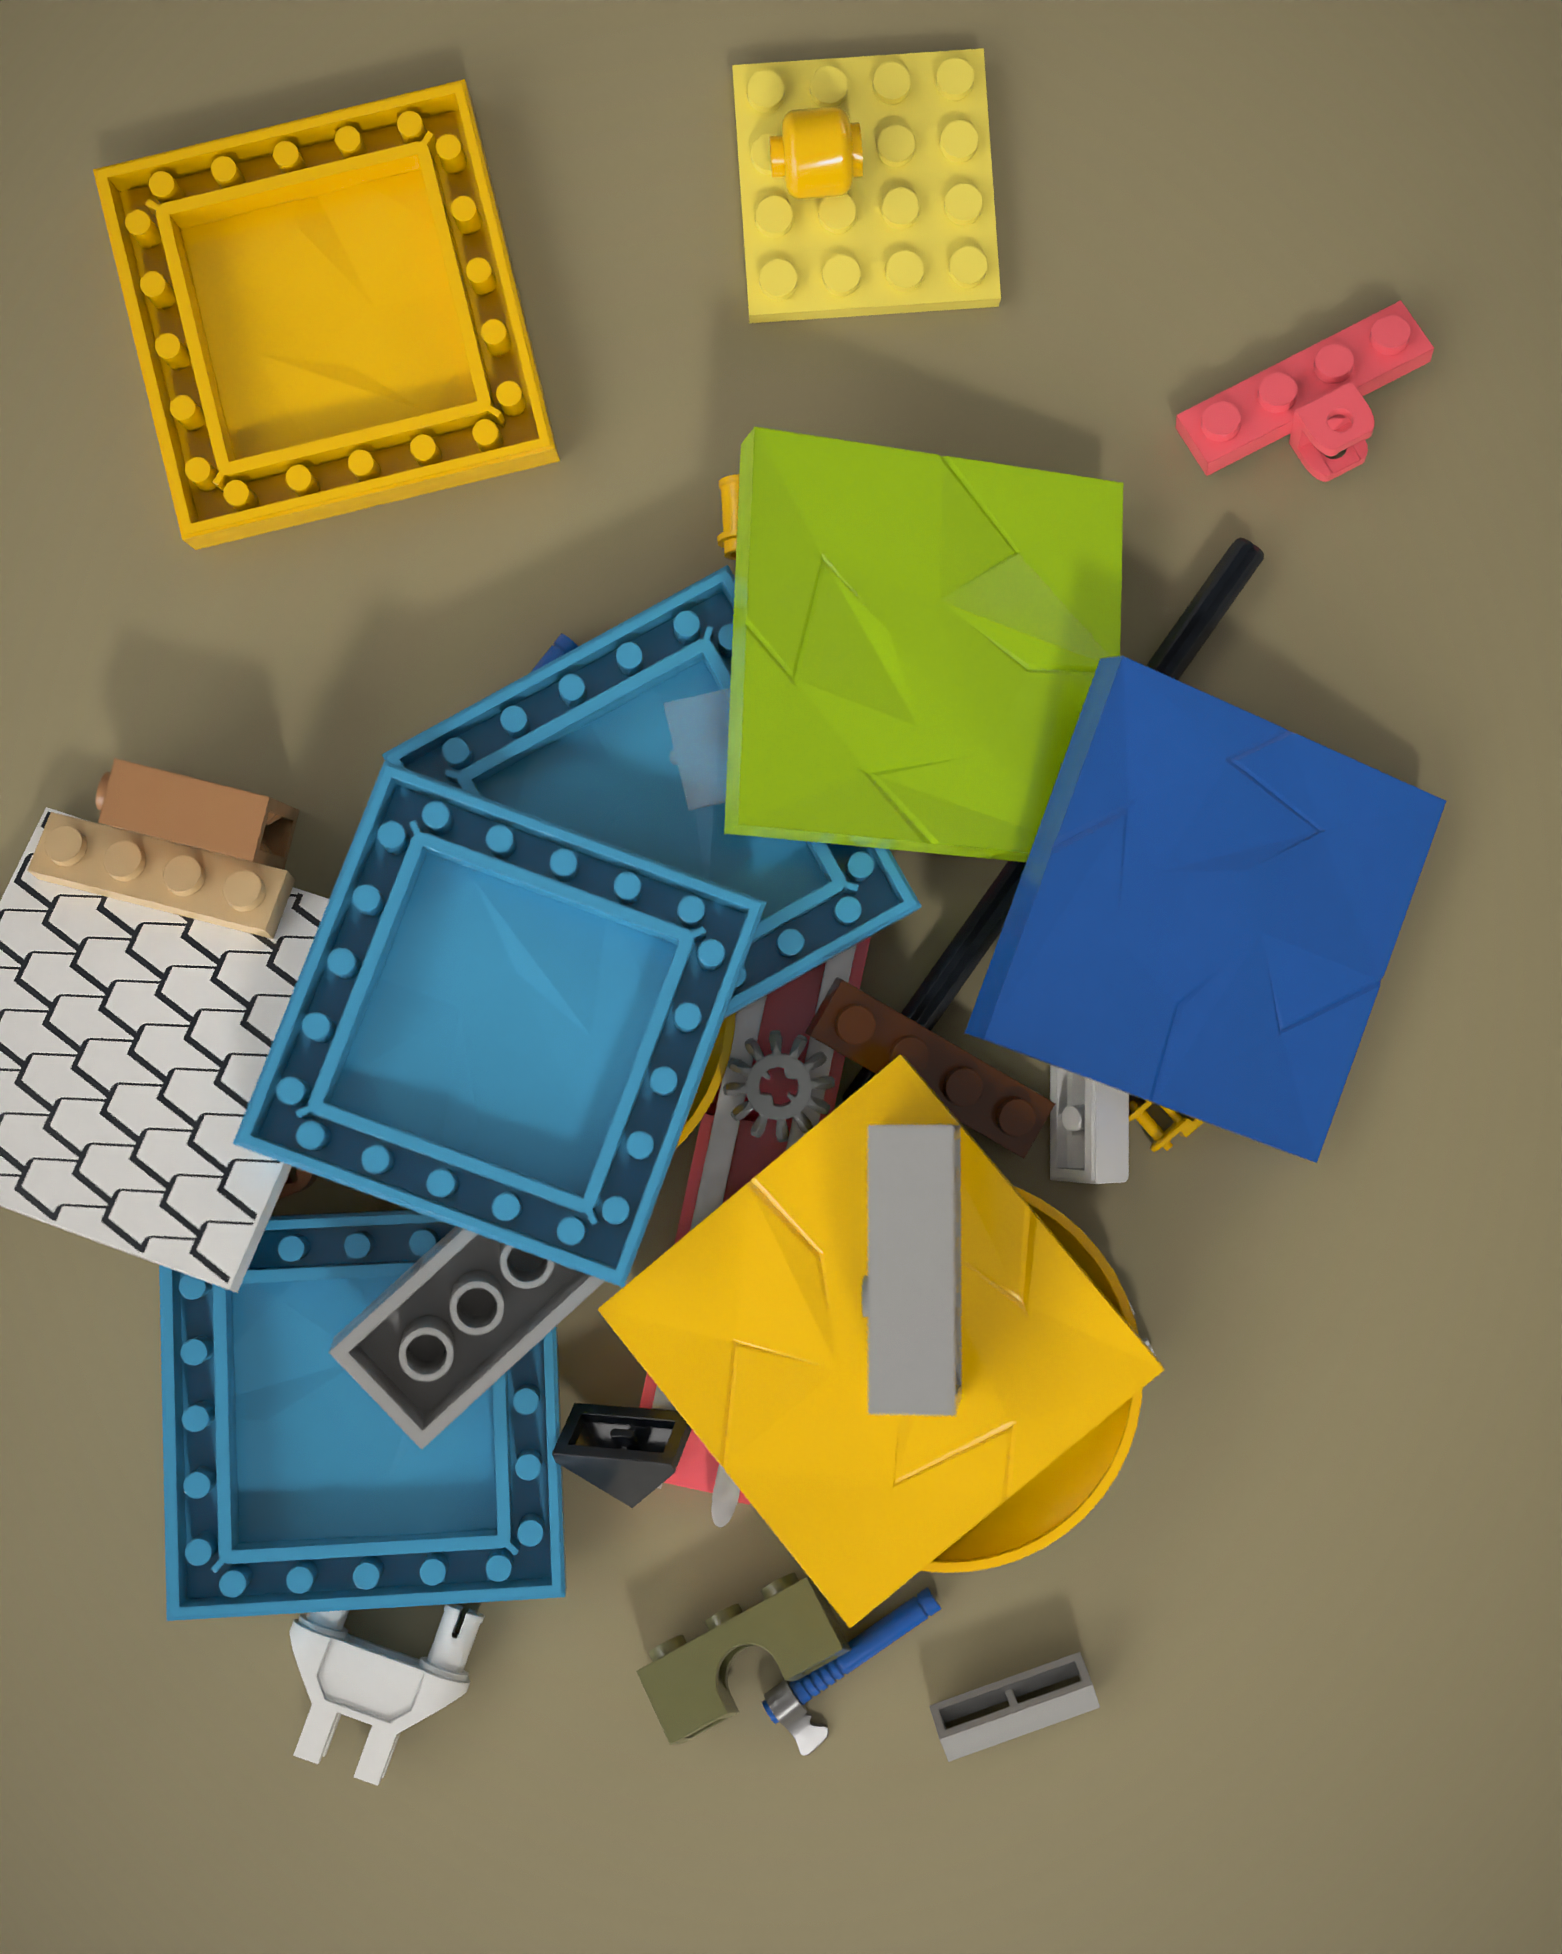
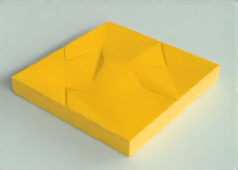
M465 79L93 169L181 537L193 549L198 550L560 461L482 139Z
M901 1054L597 1309L849 1628L853 1627L1165 1370L1160 1360L912 1064ZM868 1125H961L962 1398L955 1416L868 1414V1317H863L862 1311L863 1276L868 1275Z

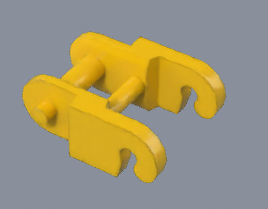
M1143 1099L1138 1104L1134 1100L1129 1102V1122L1136 1119L1153 1138L1154 1141L1150 1146L1152 1152H1156L1162 1147L1168 1151L1173 1146L1170 1140L1177 1134L1187 1138L1204 1123L1191 1117H1182L1180 1113L1162 1107L1174 1121L1170 1127L1163 1131L1146 1111L1153 1103Z

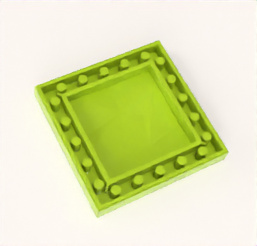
M754 426L741 443L724 834L1027 862L1100 658L1120 656L1124 483Z

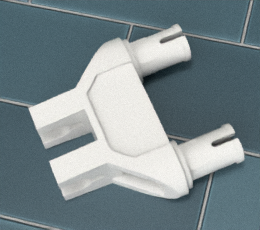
M445 1604L443 1608L444 1613L428 1657L417 1659L348 1634V1629L344 1627V1623L349 1610L300 1614L299 1619L293 1620L290 1628V1640L312 1706L293 1756L319 1764L322 1756L325 1757L341 1714L372 1725L354 1777L378 1786L386 1774L400 1733L454 1702L467 1692L470 1680L468 1679L469 1674L464 1668L480 1623L483 1622L485 1616L478 1611L469 1609L465 1615L460 1632L457 1634L455 1629L464 1606Z

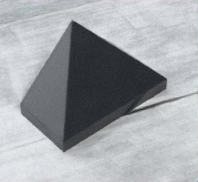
M574 1403L552 1452V1456L556 1463L629 1507L634 1508L675 1473L692 1429L678 1411Z

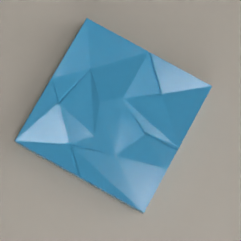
M728 565L382 754L384 760L767 901L724 1019L911 915L922 907L890 849L724 834L735 576Z
M384 761L233 1144L604 1281L625 1287L767 901Z
M411 1209L271 1215L238 1293L159 1265L167 1621L566 1597L563 1466L556 1463L552 1456V1452L561 1434L558 1325L421 1450L329 1353L334 1336L449 1233L455 1225Z

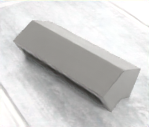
M1078 1652L935 1703L929 1707L939 1740L948 1762L1095 1710L1100 1708L1081 1653ZM1077 1675L1080 1677V1682L1022 1703H1017L1016 1697ZM1007 1700L1010 1707L949 1729L945 1725L946 1722Z

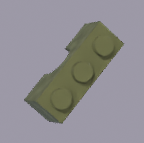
M795 1573L785 1575L761 1590L764 1601L744 1612L739 1604L727 1607L705 1621L708 1632L688 1643L683 1635H679L649 1651L652 1663L636 1672L670 1745L685 1743L739 1713L729 1690L728 1672L734 1658L744 1649L757 1645L767 1650L775 1659L785 1681H797L851 1651L825 1596L810 1577H805L799 1581Z

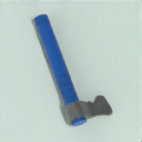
M928 1587L925 1588L916 1597H912L850 1640L848 1644L851 1651L797 1681L790 1682L784 1680L764 1694L765 1700L762 1701V1704L768 1716L775 1724L780 1722L791 1733L798 1744L801 1755L805 1756L812 1753L829 1735L828 1727L825 1724L810 1722L811 1713L806 1710L805 1704L813 1699V1696L820 1694L821 1690L824 1691L829 1688V1685L836 1683L837 1679L843 1678L844 1674H849L929 1618V1615L932 1616L942 1608Z

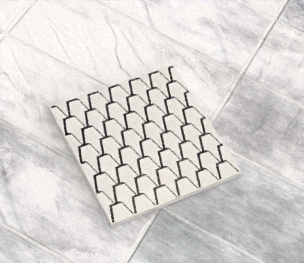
M46 807L0 901V1206L238 1293L292 1166L234 1145L233 1142L329 899L293 887L274 939L38 880L27 869L50 813L54 812L78 818Z

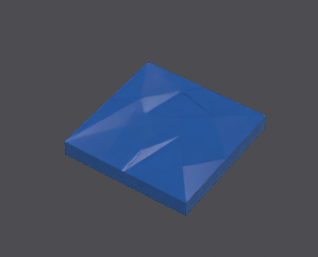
M1125 656L1100 658L965 1033L1285 1153L1317 1163L1446 800L1299 734L1288 731L1279 725Z

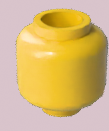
M841 107L791 110L784 116L782 121V135L769 136L772 177L785 176L787 191L795 199L845 195L852 186L853 178L863 176L860 123H850L847 113Z

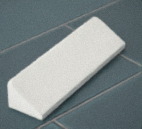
M1050 1065V1101L1056 1103L1050 1113V1180L1089 1184L1126 1182L1129 1177V1094Z

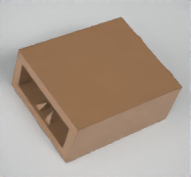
M114 758L111 772H106L102 776L96 793V807L98 810H101L98 823L279 869H285L299 814L298 809L268 796Z

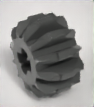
M773 1030L769 1036L772 1054L764 1056L758 1042L754 1038L745 1041L746 1050L756 1060L753 1067L738 1058L733 1057L729 1060L728 1068L733 1072L747 1076L746 1083L731 1082L723 1086V1093L727 1096L747 1094L748 1101L736 1106L732 1110L731 1116L735 1121H738L755 1109L759 1116L752 1125V1136L759 1138L764 1133L769 1118L777 1120V1141L786 1142L789 1136L786 1119L794 1117L804 1134L813 1128L810 1119L802 1111L806 1105L820 1114H828L830 1105L822 1099L811 1096L812 1089L827 1090L833 1088L835 1080L831 1076L810 1077L809 1072L823 1065L827 1057L820 1051L802 1063L798 1057L806 1047L807 1038L805 1036L797 1035L793 1041L790 1053L786 1054L781 1053V1032ZM776 1067L784 1068L786 1078L797 1079L798 1090L796 1094L787 1093L790 1101L783 1104H775L772 1093H761L760 1080L762 1076L768 1080L770 1079L769 1069Z

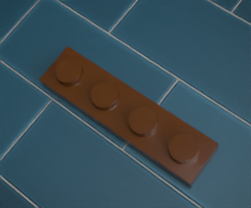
M836 977L805 1031V1034L875 1074H878L900 1054L905 1056L959 1122L1022 1158H1025L1056 1104Z

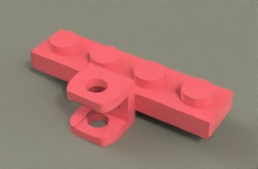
M1400 300L1177 414L1175 428L1206 476L1290 434L1289 444L1306 470L1316 479L1328 482L1363 464L1366 460L1368 452L1366 439L1372 436L1375 421L1373 413L1363 396L1429 363L1434 347ZM1345 449V454L1340 458L1331 459L1325 456H1335L1338 452Z

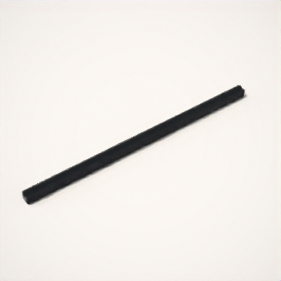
M1238 538L1231 544L1147 663V667L1179 680L1263 561L1264 553L1259 547L1244 538ZM1008 861L901 1014L930 1031L933 1029L1002 931L1026 862ZM862 1067L843 1094L842 1101L847 1100L876 1074Z

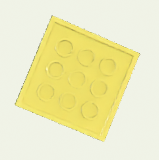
M984 48L732 65L749 323L999 307L1001 289ZM841 107L847 113L850 123H860L863 176L853 178L850 190L842 196L809 199L793 198L787 191L785 176L772 177L769 136L782 135V121L784 116L791 110Z

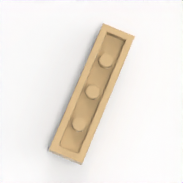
M51 812L27 869L38 880L274 939L295 882L294 877L288 870Z

